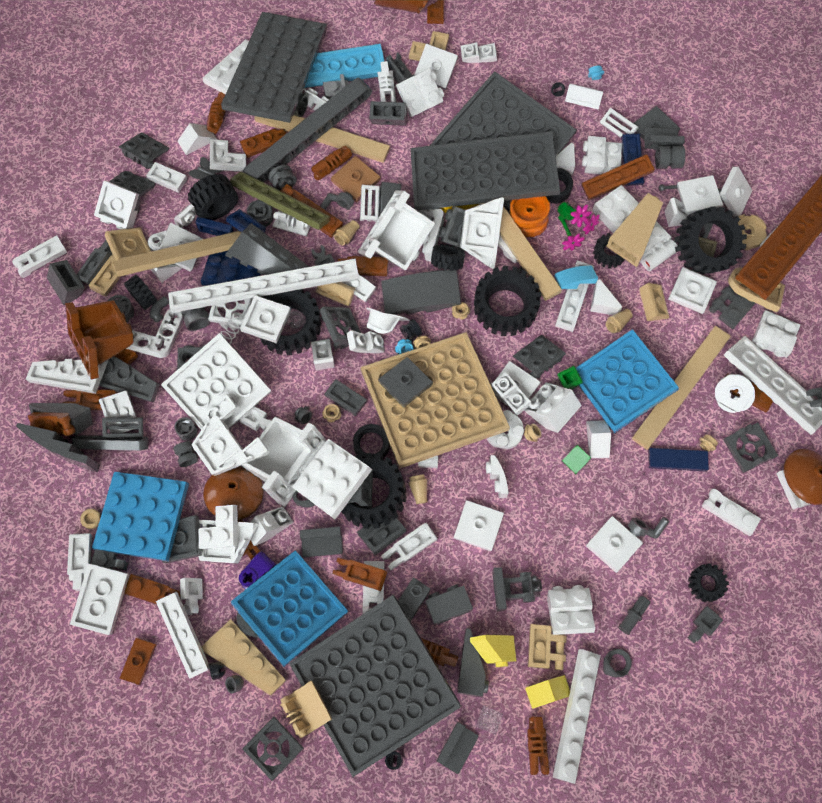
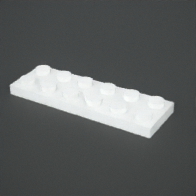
M746 336L724 354L730 363L742 371L774 403L778 404L790 417L798 422L804 430L812 435L822 425V408H811L809 404L816 399L813 396H807L806 390Z

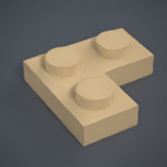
M433 31L429 45L446 51L449 34ZM413 41L409 59L420 61L426 44Z

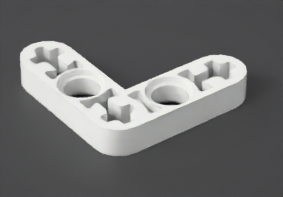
M169 309L166 312L156 337L132 330L134 343L126 349L158 358L168 356L183 323L181 311L172 313ZM177 315L178 318H175V319H174L173 325H172V324H171V323H172L171 318H174V316ZM165 330L173 331V334L170 336H164L162 333ZM146 340L148 344L142 347L138 345V342ZM162 341H164V348L158 351V348H161L163 344Z

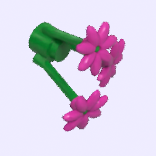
M563 202L559 205L557 212L560 214L558 219L561 221L568 236V241L562 242L565 245L563 250L570 248L573 251L575 246L580 247L582 245L580 242L585 239L584 237L580 238V234H577L575 237L572 236L565 220H572L571 224L577 223L579 228L582 222H584L586 226L583 228V231H585L586 235L590 231H594L595 225L599 224V214L597 216L593 214L591 219L587 218V216L592 214L591 211H587L588 205H585L583 208L577 205V210L568 202Z

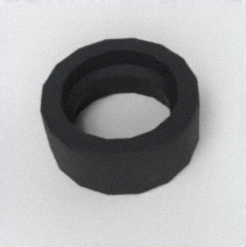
M557 168L558 179L566 185V189L560 192V195L546 196L549 203H562L571 194L573 179L567 171L561 168Z
M366 424L360 427L353 438L356 455L361 454L362 458H366V452L360 447L361 438L367 433H376L382 438L383 446L379 452L372 454V456L376 458L377 454H381L384 459L390 448L384 428L376 424Z

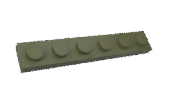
M239 172L230 178L232 186L310 225L312 228L320 230L329 223L330 216L243 172Z

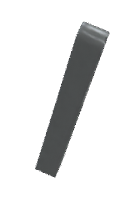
M361 78L354 79L243 169V173L264 183L269 179V173L273 169L289 163L367 100L372 93V89Z

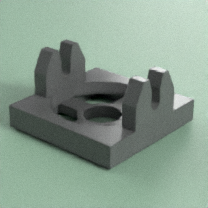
M323 306L319 310L322 315L321 319L325 322L334 342L333 346L335 349L339 347L343 349L349 346L346 334L349 332V327L351 331L361 333L350 308ZM340 320L345 322L346 327L340 323ZM336 327H339L341 330H343L344 335L338 333Z
M758 422L753 425L749 424L723 439L743 473L778 456ZM746 434L755 435L761 440L757 442L749 441ZM740 437L743 445L742 449L737 450L736 445ZM747 443L754 445V453H748L745 450ZM764 445L765 453L763 457H759L757 454L758 448ZM742 455L751 456L753 461L742 458Z
M273 717L242 750L273 781L295 760L304 747ZM273 731L282 734L277 740H270L266 736L269 732ZM286 739L289 741L290 747L287 758L281 752V745ZM261 741L265 746L264 753L259 758L257 746ZM271 742H276L279 745V751L276 755H270L267 752V746ZM269 757H276L281 764L270 766L264 762Z

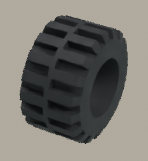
M223 174L208 175L200 179L190 188L188 193V200L194 206L197 216L209 220H216L228 214L235 208L239 199L231 182Z

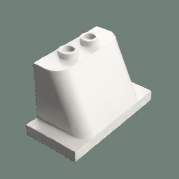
M395 190L358 250V253L371 259L374 252L403 270H407L412 260L414 261L418 257L420 247L428 241V234L435 223L405 203L410 194L405 191Z
M274 417L259 437L270 453L242 466L263 480L265 483L262 488L279 505L285 508L296 491L292 486L301 476L298 471L321 440L326 442V439L310 423L301 430Z

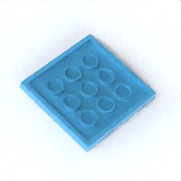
M633 329L576 367L583 381L579 387L613 433H616L679 390L677 384Z
M114 472L92 549L169 562L189 483L186 481Z
M296 550L231 601L233 607L283 667L348 613V610Z

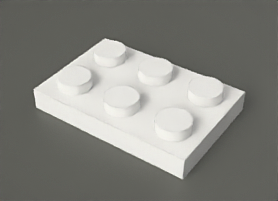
M88 564L70 625L112 635L130 574L95 564Z

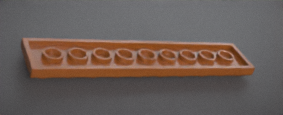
M822 175L735 277V279L764 300L769 297L822 232Z

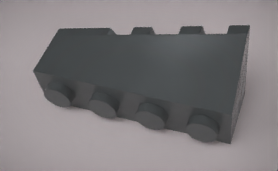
M252 223L240 234L225 255L229 258L233 256L241 260L240 263L246 267L250 265L258 269L257 272L262 275L309 267Z

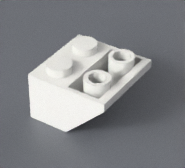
M546 382L534 397L530 399L532 404L524 411L546 429L558 433L582 405L571 389Z

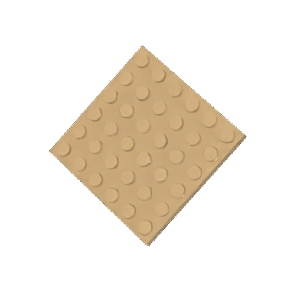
M467 332L360 367L399 469L504 433L510 429ZM408 357L433 382V385L403 408L378 382V379Z

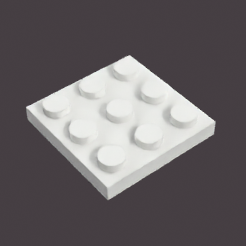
M328 439L292 487L332 518L336 519L372 469Z

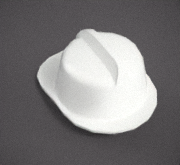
M366 308L370 311L367 328L377 333L386 334L391 332L399 320L410 321V319Z

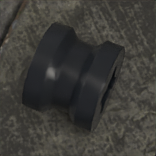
M411 319L409 324L400 326L403 336L411 342L416 336L419 337L423 334L419 324L414 319Z

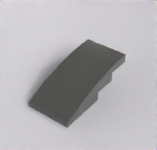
M456 270L416 273L381 281L384 310L387 314L397 315L405 312L408 315L421 311L429 313L462 304Z
M17 423L16 427L56 456L79 467L98 472L100 464L89 456L84 455L81 450L68 443L58 433Z

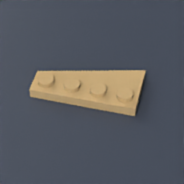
M231 619L201 646L205 653L223 663L226 667L270 696L287 681Z

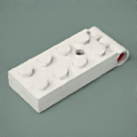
M621 185L596 202L592 211L596 215L599 214V219L614 233L639 203ZM657 221L640 261L647 271L653 270L676 253L675 247H678L676 242L671 240L672 237Z

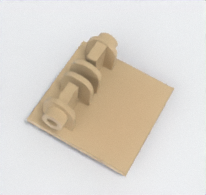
M313 681L308 682L292 694L280 699V705L288 713L286 717H290L291 721L289 723H293L295 735H298L299 738L305 737L332 720Z

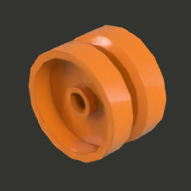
M546 196L511 201L510 216L525 237H536L546 230L550 213V203Z

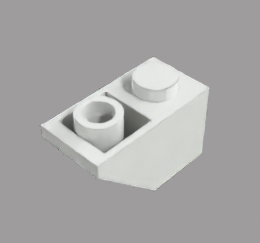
M283 506L253 518L250 523H258V527L251 538V542L254 546L266 542L293 523V520Z

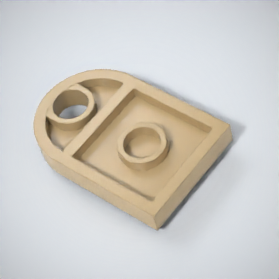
M742 267L732 271L728 278V283L734 292L751 302L764 306L766 309L778 312L781 308L785 285L779 283L769 297L764 300L735 279Z

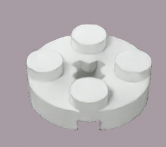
M729 374L717 383L715 398L718 405L727 412L736 413L744 411L754 401V386L743 375ZM738 389L740 396L730 397V390Z
M505 410L503 413L510 426L508 434L502 433L486 439L496 448L511 449L521 441L524 429L520 418L511 411Z

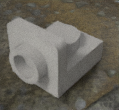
M340 74V80L323 82L324 95L327 99L332 98L348 85V80H344L343 74Z

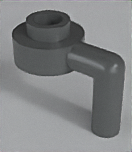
M340 192L338 195L329 193L320 207L326 210L330 203L334 201L339 206L350 210L354 204L353 196L347 192Z
M662 517L655 529H651L640 519L632 518L628 527L630 528L629 531L637 537L648 535L657 539L670 521L666 517Z

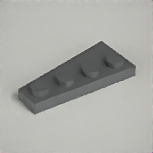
M113 356L108 360L99 386L118 392L127 390L131 396L154 402L160 384L116 356Z

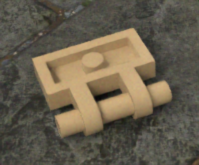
M530 624L528 667L549 669L550 661H555V670H563V663L566 662L564 643H566L567 636L565 634H551V626ZM551 642H556V654L550 653Z

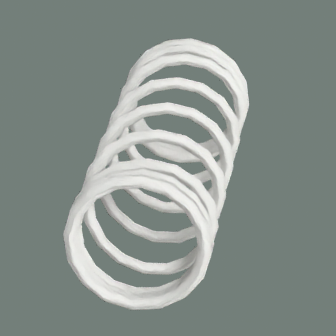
M233 313L231 316L232 322L236 325H242L243 321H238L234 316H240L243 320L245 317L240 313ZM227 325L224 326V328H225L226 331H228V330L226 329V327L231 328L230 326H227ZM231 325V326L234 327V328H238V331L236 332V333H238L239 330H240V329H239L240 327H239L238 325H237V327ZM221 331V335H222L223 337H225V338H227V339H231V342L229 343V344H231V343H232V339H234V338L236 337L235 331H234V333L228 331L229 333L235 334L233 338H232L231 336H230V338L224 336V335L222 334V332H225V333H227V332H226V331Z

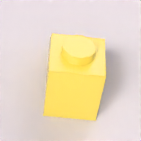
M482 635L470 638V642L487 664H496V667H507L508 662L516 661L514 636Z

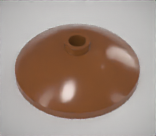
M797 449L790 453L785 460L784 474L786 481L793 493L802 501L812 505H822V455L810 449Z
M238 466L219 475L210 476L204 487V502L214 516H216V506L237 505V520H241L252 515L261 505L264 495L263 484L260 478L244 467Z

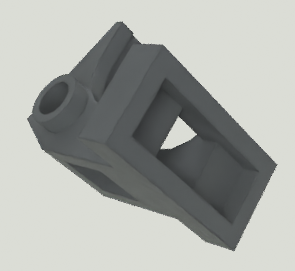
M502 567L493 568L492 575L497 612L507 609L506 601L523 599L524 603L534 602L535 598L540 597L542 583L532 572L520 573V577L503 578ZM522 583L523 593L511 594L510 584Z

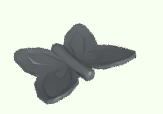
M201 157L200 166L189 171L188 174L195 179H202L223 170L210 169V162L206 158Z

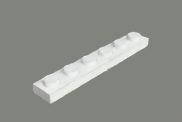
M583 649L578 650L552 777L574 784L576 782L601 656Z

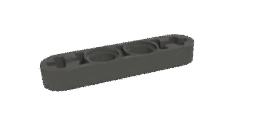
M77 435L72 437V445L78 449L139 451L149 448L147 437L103 438L100 435Z

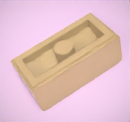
M652 283L642 286L639 291L647 321L668 319L669 314L662 286Z

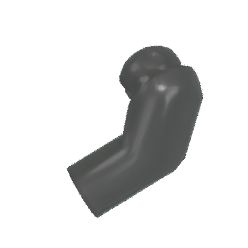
M165 296L151 306L149 315L151 319L153 318L154 322H159L163 319L160 312L169 304Z

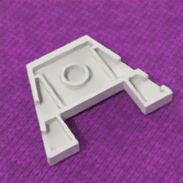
M228 394L224 395L222 398L223 402L219 408L214 410L212 413L213 417L208 424L204 425L192 443L193 448L214 476L270 453L264 442L258 437L243 449L225 425L224 421L239 409Z

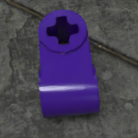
M261 551L241 571L239 582L246 590L277 564ZM249 577L252 578L253 581L250 583L249 581L246 582L245 579Z

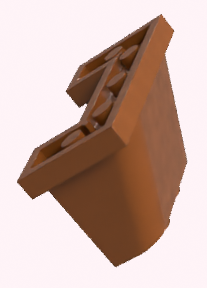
M114 300L75 307L73 302L65 303L68 335L90 379L99 378V365L133 345L132 327L130 323L127 324L125 314L120 312Z

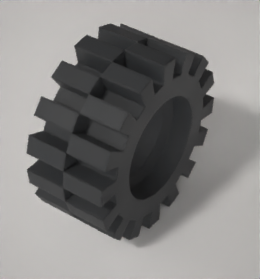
M607 233L606 236L602 235L597 240L593 254H595L594 259H598V264L602 262V267L604 268L605 265H608V268L612 266L616 268L625 260L618 254L611 256L604 252V248L611 237L610 233Z
M440 244V246L435 245L432 249L431 264L434 267L438 266L439 269L461 270L464 264L465 252L460 247L449 246V244H446V246Z
M136 274L124 283L128 292L144 310L157 302L151 290Z
M708 563L697 567L691 572V577L688 578V581H690L688 587L692 589L691 593L696 595V599H702V602H713L725 595L724 593L728 590L726 586L729 585V581H726L728 577L727 574L723 575L722 572L724 570L722 568L717 569V565L712 566V564ZM705 575L711 576L715 581V588L711 591L704 589L701 585V579Z

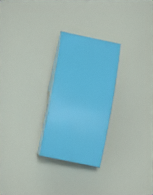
M592 266L573 267L554 275L561 289H577L579 284H596L598 276Z

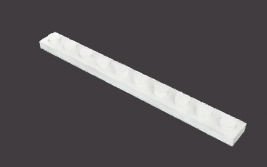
M356 259L168 293L170 310L174 313L254 298L255 295L261 297L358 279Z

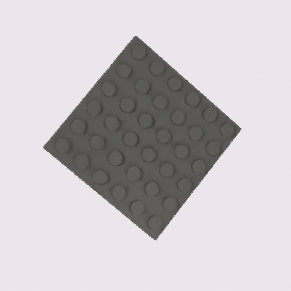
M494 71L429 146L552 132L556 157L573 138L577 130ZM512 200L504 201L503 206L508 211H510Z
M391 595L289 663L301 686L313 681L332 717V720L325 723L324 727L352 777L462 707L395 595Z

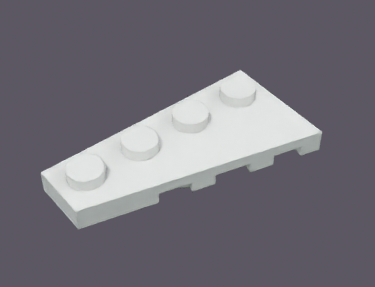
M65 359V361L61 362L55 360L32 362L26 380L30 383L96 394L108 360L98 366L99 378L92 380L81 360Z

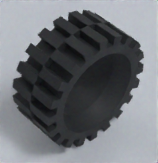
M716 206L696 211L688 215L687 219L682 220L680 223L682 227L676 230V233L680 235L674 237V242L679 243V246L675 247V251H680L681 255L678 258L680 261H686L684 264L686 268L692 267L691 271L708 274L727 270L730 266L738 263L736 259H740L743 256L740 250L746 249L747 244H743L742 240L747 239V234L742 235L741 230L745 229L744 224H738L741 220L738 216L732 217L734 212L731 210L725 211L724 207L716 208ZM706 223L717 225L725 235V248L716 258L706 255L699 245V233Z
M503 266L502 271H499L498 267L494 268L492 274L489 271L485 273L484 279L481 278L476 287L474 313L475 315L478 314L477 320L479 323L484 321L483 328L486 330L489 327L492 328L491 333L495 335L497 331H500L501 336H506L507 332L514 336L517 330L521 334L525 331L526 326L529 328L537 316L541 302V292H538L539 285L538 283L533 284L534 278L532 275L528 278L526 277L527 272L525 270H522L521 273L517 272L518 267L513 266L512 270H508V266ZM498 291H512L522 299L524 308L517 315L502 316L491 308L489 298Z
M303 289L261 296L264 299L296 309L306 317V322L299 332L287 336L280 335L277 343L260 338L264 346L267 344L268 349L272 352L275 348L277 354L282 355L283 351H286L287 355H292L294 350H296L297 354L302 353V347H305L306 350L311 347L310 341H316V334L320 335L321 331L319 307L315 298L311 297V293L308 291L304 293Z
M366 453V458H362L361 454L357 455V459L372 469L373 478L381 479L389 485V494L386 500L376 507L363 508L353 502L347 503L341 512L349 522L352 520L353 524L357 527L361 523L364 529H369V525L373 524L374 529L380 528L379 523L384 522L386 526L390 524V517L394 520L398 517L397 510L402 512L404 509L402 502L406 503V487L398 466L395 463L392 464L391 459L386 457L384 460L381 454H377L376 458H373L372 453Z

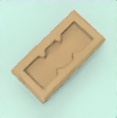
M342 282L320 285L316 289V293L346 306L351 305L355 288Z

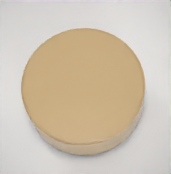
M87 509L80 517L81 524L87 529H95L99 525L101 514L95 509Z

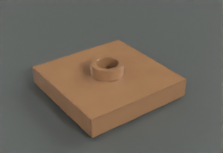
M356 156L331 177V181L343 192L351 194L355 202L361 198L362 185L375 186L381 180V177Z

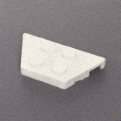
M502 197L467 209L464 212L460 248L492 269L495 268L504 204V198Z
M199 520L200 528L216 527V521ZM238 522L237 547L201 549L202 556H198L199 560L239 563L258 527V523Z

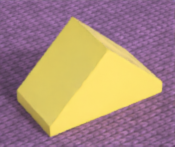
M565 675L525 688L532 709L569 697L570 694Z

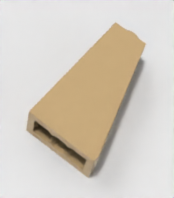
M647 193L610 237L607 247L637 267L642 259L663 202L656 196Z

